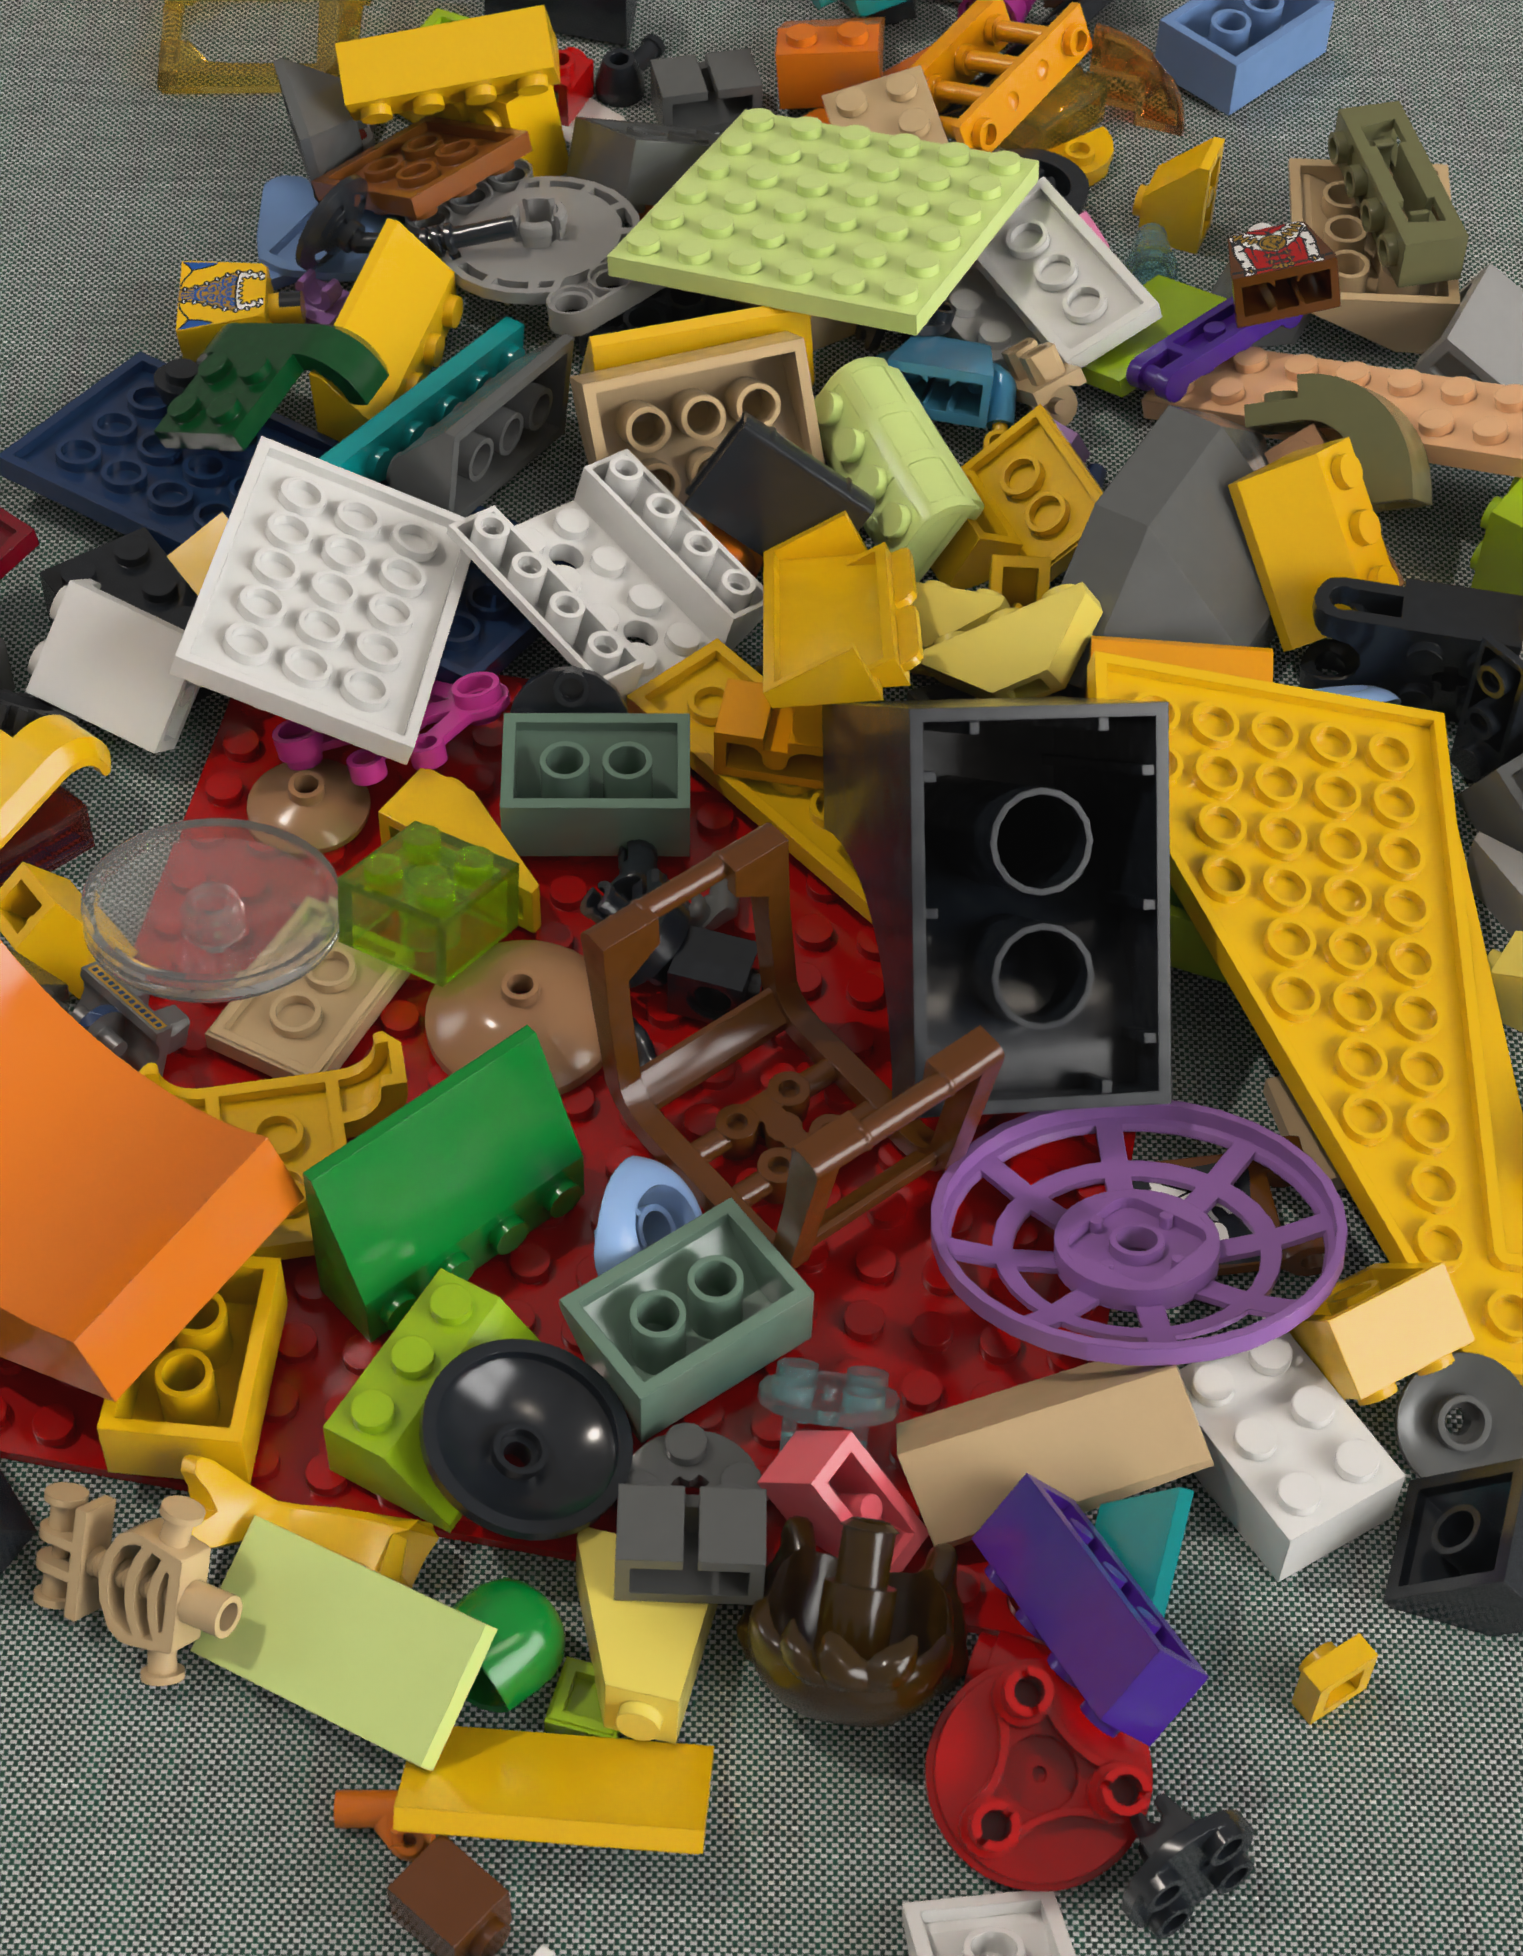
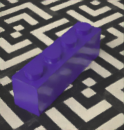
M1026 1473L971 1538L989 1563L984 1570L987 1577L1002 1592L1014 1598L1020 1607L1015 1613L1017 1620L1034 1637L1046 1643L1052 1652L1047 1658L1048 1664L1064 1681L1079 1690L1085 1699L1080 1705L1081 1711L1093 1725L1105 1734L1116 1737L1121 1731L1151 1746L1208 1680L1209 1676L1072 1498Z

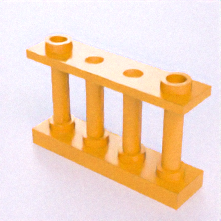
M976 0L910 68L921 65L938 114L949 103L970 106L959 118L939 115L946 137L964 143L970 149L993 152L1094 46L1080 3L1071 2L1049 26L1010 21L1004 0ZM1009 42L1029 45L1020 56L998 54ZM980 72L1000 75L989 87L969 84Z

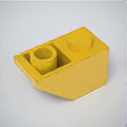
M22 862L0 887V932L15 951L78 999H81L84 991V981L80 977L81 967L98 961L112 975L129 970L136 962L70 879Z

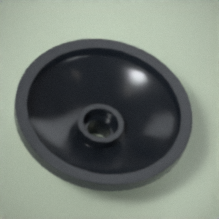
M504 1339L483 1343L461 1353L437 1376L425 1398L419 1422L420 1448L433 1482L442 1495L461 1514L481 1527L503 1536L522 1540H551L580 1532L594 1524L612 1507L618 1498V1485L625 1484L630 1473L633 1458L632 1432L627 1414L618 1396L608 1382L589 1364L570 1352L551 1344L527 1339ZM504 1455L518 1457L524 1467L512 1465L505 1459Z

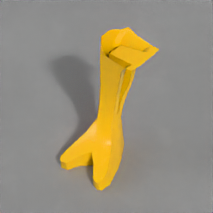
M187 1454L182 1459L180 1472L188 1485L189 1496L202 1504L206 1511L203 1523L193 1527L191 1535L210 1546L211 1549L241 1544L254 1515L412 1588L426 1557L439 1539L434 1531L433 1524L430 1522L337 1507L300 1505L278 1501L249 1485L214 1460Z

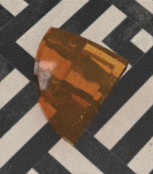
M1097 23L1094 29L1090 72H1094L1090 101L1133 111V125L1182 136L1185 125L1184 106L1173 77L1166 72L1162 64L1153 56L1154 53L1138 40L1120 30Z

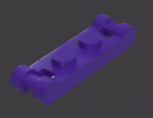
M1233 296L1134 357L1126 371L1127 382L1131 386L1143 391L1154 389L1158 397L1169 402H1178L1186 394L1190 383L1201 376L1211 373L1215 367L1237 353L1250 348L1253 343L1278 327L1294 328L1299 324L1303 315L1237 328Z

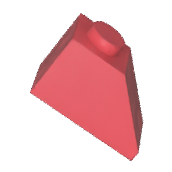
M796 1431L757 1481L761 1489H767L766 1495L786 1520L793 1516L807 1517L813 1523L816 1545L837 1558L843 1525L840 1523L851 1517H864L890 1523L900 1533L896 1534L890 1572H902L929 1535L926 1526L852 1431Z

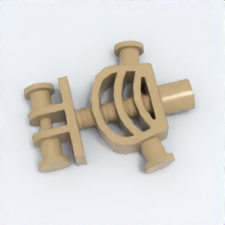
M71 1482L53 1483L45 1488L44 1500L50 1505L49 1517L40 1522L39 1537L52 1546L43 1547L37 1552L36 1567L43 1572L42 1583L34 1588V1602L48 1609H64V1617L74 1622L102 1608L107 1628L118 1641L128 1646L147 1650V1665L140 1670L142 1683L150 1686H169L185 1679V1666L177 1663V1650L199 1639L201 1631L220 1639L226 1638L236 1628L242 1613V1600L239 1596L207 1583L211 1548L191 1535L193 1527L203 1523L206 1513L203 1505L186 1496H168L162 1500L159 1509L162 1518L147 1520L118 1534L111 1544L116 1506L115 1498L103 1495L88 1502L89 1490L82 1485Z

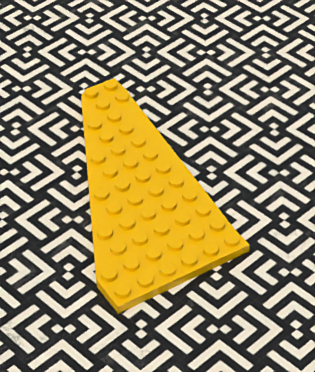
M1094 651L1087 664L1088 698L1169 702L1170 884L1390 1263L1443 1262L1475 1337V1341L1452 1353L1469 1352L1496 1360L1511 1371L1523 1387V1112L1457 825L1445 714Z

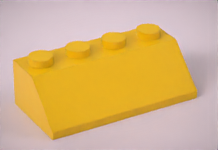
M544 5L335 43L345 106L354 121L361 120L364 124L385 123L393 118V114L413 111L418 115L435 114L444 110L446 104L465 101L468 105H485L495 101L497 95L517 92L522 96L538 95L548 91L550 85L561 83L557 39Z
M387 218L334 323L336 326L356 333L378 352L387 366L388 378L368 405H353L331 381L311 371L309 373L318 432L340 442L426 378L432 367L440 365L445 349V338L450 328L456 329L462 317L463 298L457 296L454 271L398 220Z
M760 306L590 336L580 374L789 331L804 338L813 387L815 378L811 315Z

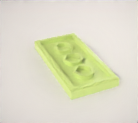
M254 1515L220 1589L241 1598L242 1613L240 1620L233 1632L223 1639L201 1631L200 1638L194 1641L190 1651L419 1767L433 1771L498 1629Z

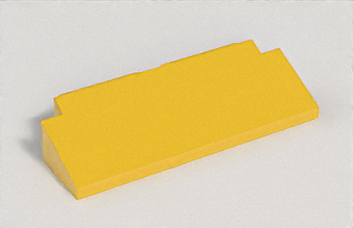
M845 510L763 552V694L772 708L883 701L884 687L911 686L909 670L919 665L924 656L919 613L916 607L911 605L917 598L914 559L909 548H901L891 553L886 543L883 542L868 550Z

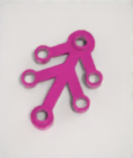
M485 671L474 672L459 678L454 684L434 681L420 731L429 724H437L427 733L418 735L414 750L410 756L414 769L424 768L433 770L442 766L448 760L445 745L469 724L485 725L500 717L501 712L508 707L511 699L508 688L500 683L499 677L496 674ZM290 720L282 722L272 732V738L279 759L287 763L290 769L297 771L307 770L318 765L323 760V751L350 745L348 742L319 733ZM360 749L350 754L346 763L352 782L358 786H369L382 781L388 774L385 763L387 758L376 755L366 749Z

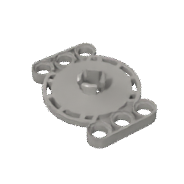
M521 158L514 162L515 167L504 174L489 176L477 183V189L473 193L460 198H451L437 207L438 212L432 217L420 221H409L405 217L406 228L412 234H419L420 228L427 227L431 232V227L428 226L439 225L443 229V224L448 222L453 227L513 215L517 225V237L459 248L457 255H452L455 260H452L448 251H446V256L440 259L454 271L455 283L458 286L481 298L507 304H547L549 327L558 335L567 334L575 337L587 334L665 288L664 286L608 276L607 255L640 221L639 214L629 200L617 191L593 181L561 176L533 177L532 165L527 160ZM625 219H627L631 227L622 228ZM609 286H620L616 288H605ZM574 309L580 310V311H576V312H564V311H567V310H574Z

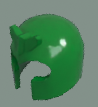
M509 1577L494 1579L476 1586L452 1607L498 1629L466 1698L468 1702L486 1711L497 1713L509 1712L539 1691L553 1678L564 1658L566 1638L562 1620L555 1607L536 1588L518 1579Z

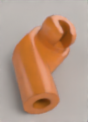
M336 1790L335 1828L374 1829L393 1855L401 1860L413 1862L436 1838V1834L393 1830L394 1804L398 1790Z

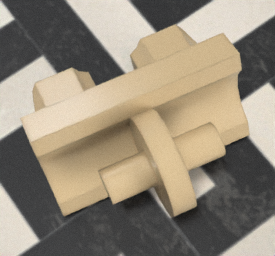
M1030 337L1001 353L1017 385L1016 401L1029 405V411L1041 403L1055 421L1064 426L1068 425L1073 420L1078 405L1076 394L1070 386L1079 387L1087 382L1081 367L1062 362L1054 343L1046 342L1038 345L1036 339Z

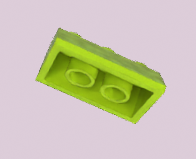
M440 1268L324 1424L323 1431L330 1470L451 1533L463 1514L454 1508L439 1491L423 1460L419 1439V1422L425 1398L440 1372L461 1353L475 1346L504 1339L541 1341L500 1297Z

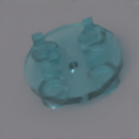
M783 1358L777 1361L776 1374L766 1376L759 1382L758 1388L760 1404L771 1412L783 1416L780 1451L793 1434L798 1431V1423H812L853 1429V1434L863 1447L867 1449L869 1426L893 1421L899 1414L900 1398L897 1392L888 1387L889 1373L870 1366H852L847 1369V1374L819 1371V1364L808 1359Z

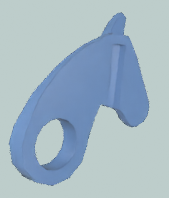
M283 175L274 177L265 183L262 191L257 229V250L259 263L264 264L269 269L273 290L296 283L307 272L296 263V248L307 221L319 203L314 198L313 189L308 179L301 176ZM366 209L360 223L365 226V232H381L387 218L398 220L402 225L406 221L405 216L394 214L376 215L374 211ZM341 250L330 261L315 269L316 279L329 282L334 278L339 282H356L369 254H356L353 251L345 253ZM322 251L315 254V260L321 259L327 252Z

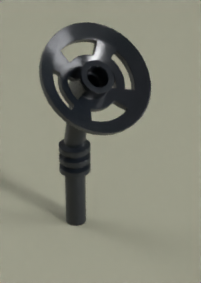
M356 174L344 178L326 194L315 208L297 244L295 257L299 267L305 271L309 269L315 270L334 258L341 250L345 253L353 251L356 254H370L380 232H365V226L360 223L368 197V183L364 178ZM360 194L361 200L357 208L355 206V195ZM511 215L453 227L448 222L443 224V229L439 225H433L431 232L427 227L420 228L419 234L413 235L433 253H436L439 258L446 256V251L452 256L457 255L459 248L517 237L518 231L515 218ZM322 251L327 252L321 259L315 260V254Z

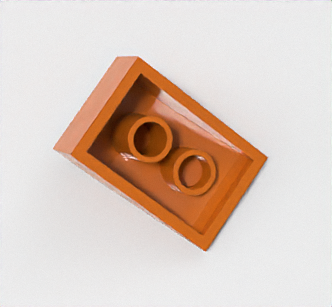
M884 17L785 21L778 27L775 58L780 109L824 108L822 95L883 77Z

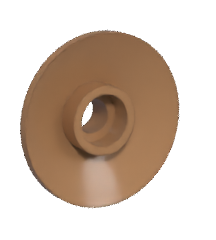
M325 758L318 765L307 770H292L285 762L273 767L257 780L247 800L248 820L256 836L273 849L293 855L323 854L346 845L365 827L371 810L368 787L358 786L352 782L348 766Z

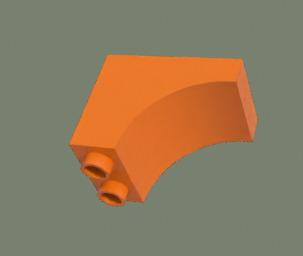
M0 940V1357L116 1402L305 1197L268 1137L245 1131L218 1120L184 1102L142 1075L108 1049L65 1011L28 973Z

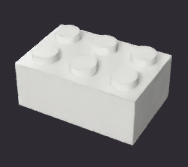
M1289 1332L1252 1350L1216 1360L1191 1363L1179 1370L1214 1466L1194 1472L1193 1474L1277 1582L1282 1581L1392 1517L1406 1475Z

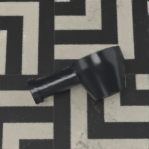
M647 34L641 40L640 46L634 53L622 48L606 52L595 77V95L597 99L607 106L616 108L629 107L641 101L645 94L643 72L650 66V60L659 59L665 53L664 42L654 34Z

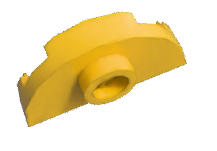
M1102 126L1046 151L1062 155L1078 165L1085 173L1089 186H1092L1106 177L1109 165L1114 155L1113 137Z

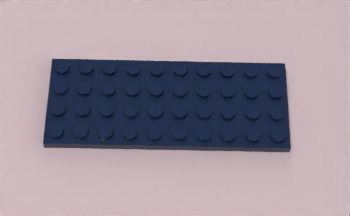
M139 351L0 453V476L124 535L145 527L164 552L169 555L221 512L229 519L261 436L318 459L340 443V441L273 412L245 451L165 448L153 432L167 414L168 406L162 402L160 394L155 390L154 374L158 368L167 363ZM387 479L378 482L390 487V484L387 482ZM480 505L470 515H473L487 508ZM506 517L514 526L520 524ZM472 560L470 561L435 677L436 681L454 684L455 681L467 674L482 671L498 675L541 635L540 631ZM559 560L552 561L555 565H567L576 569L572 564L568 562Z

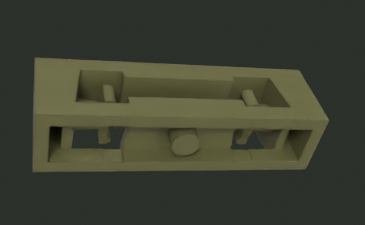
M1400 101L1338 109L1335 132H1330L1328 137L1329 157L1332 164H1338L1344 176V186L1348 197L1354 198L1360 209L1364 230L1371 232L1377 244L1380 264L1383 267H1388L1398 288L1460 279L1469 235ZM1397 136H1398L1399 140L1401 141V142H1399V146H1398V144H1397V142H1396V141H1397ZM1432 205L1441 221H1436L1431 211Z

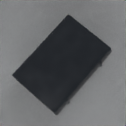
M746 411L743 412L685 489V493L689 495L685 501L686 507L762 557L764 551L845 510L855 528L859 531L872 515L876 504L875 498L853 484L851 478L843 477L776 432L775 427L767 426Z

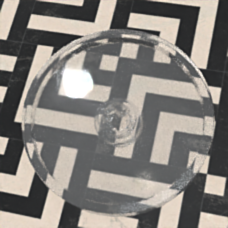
M206 818L186 820L140 833L115 847L100 860L88 876L83 887L81 896L82 928L87 947L100 966L114 978L136 990L156 997L183 1002L218 1003L257 997L285 987L305 976L324 960L332 950L341 930V886L333 866L318 849L302 838L283 829L241 819Z

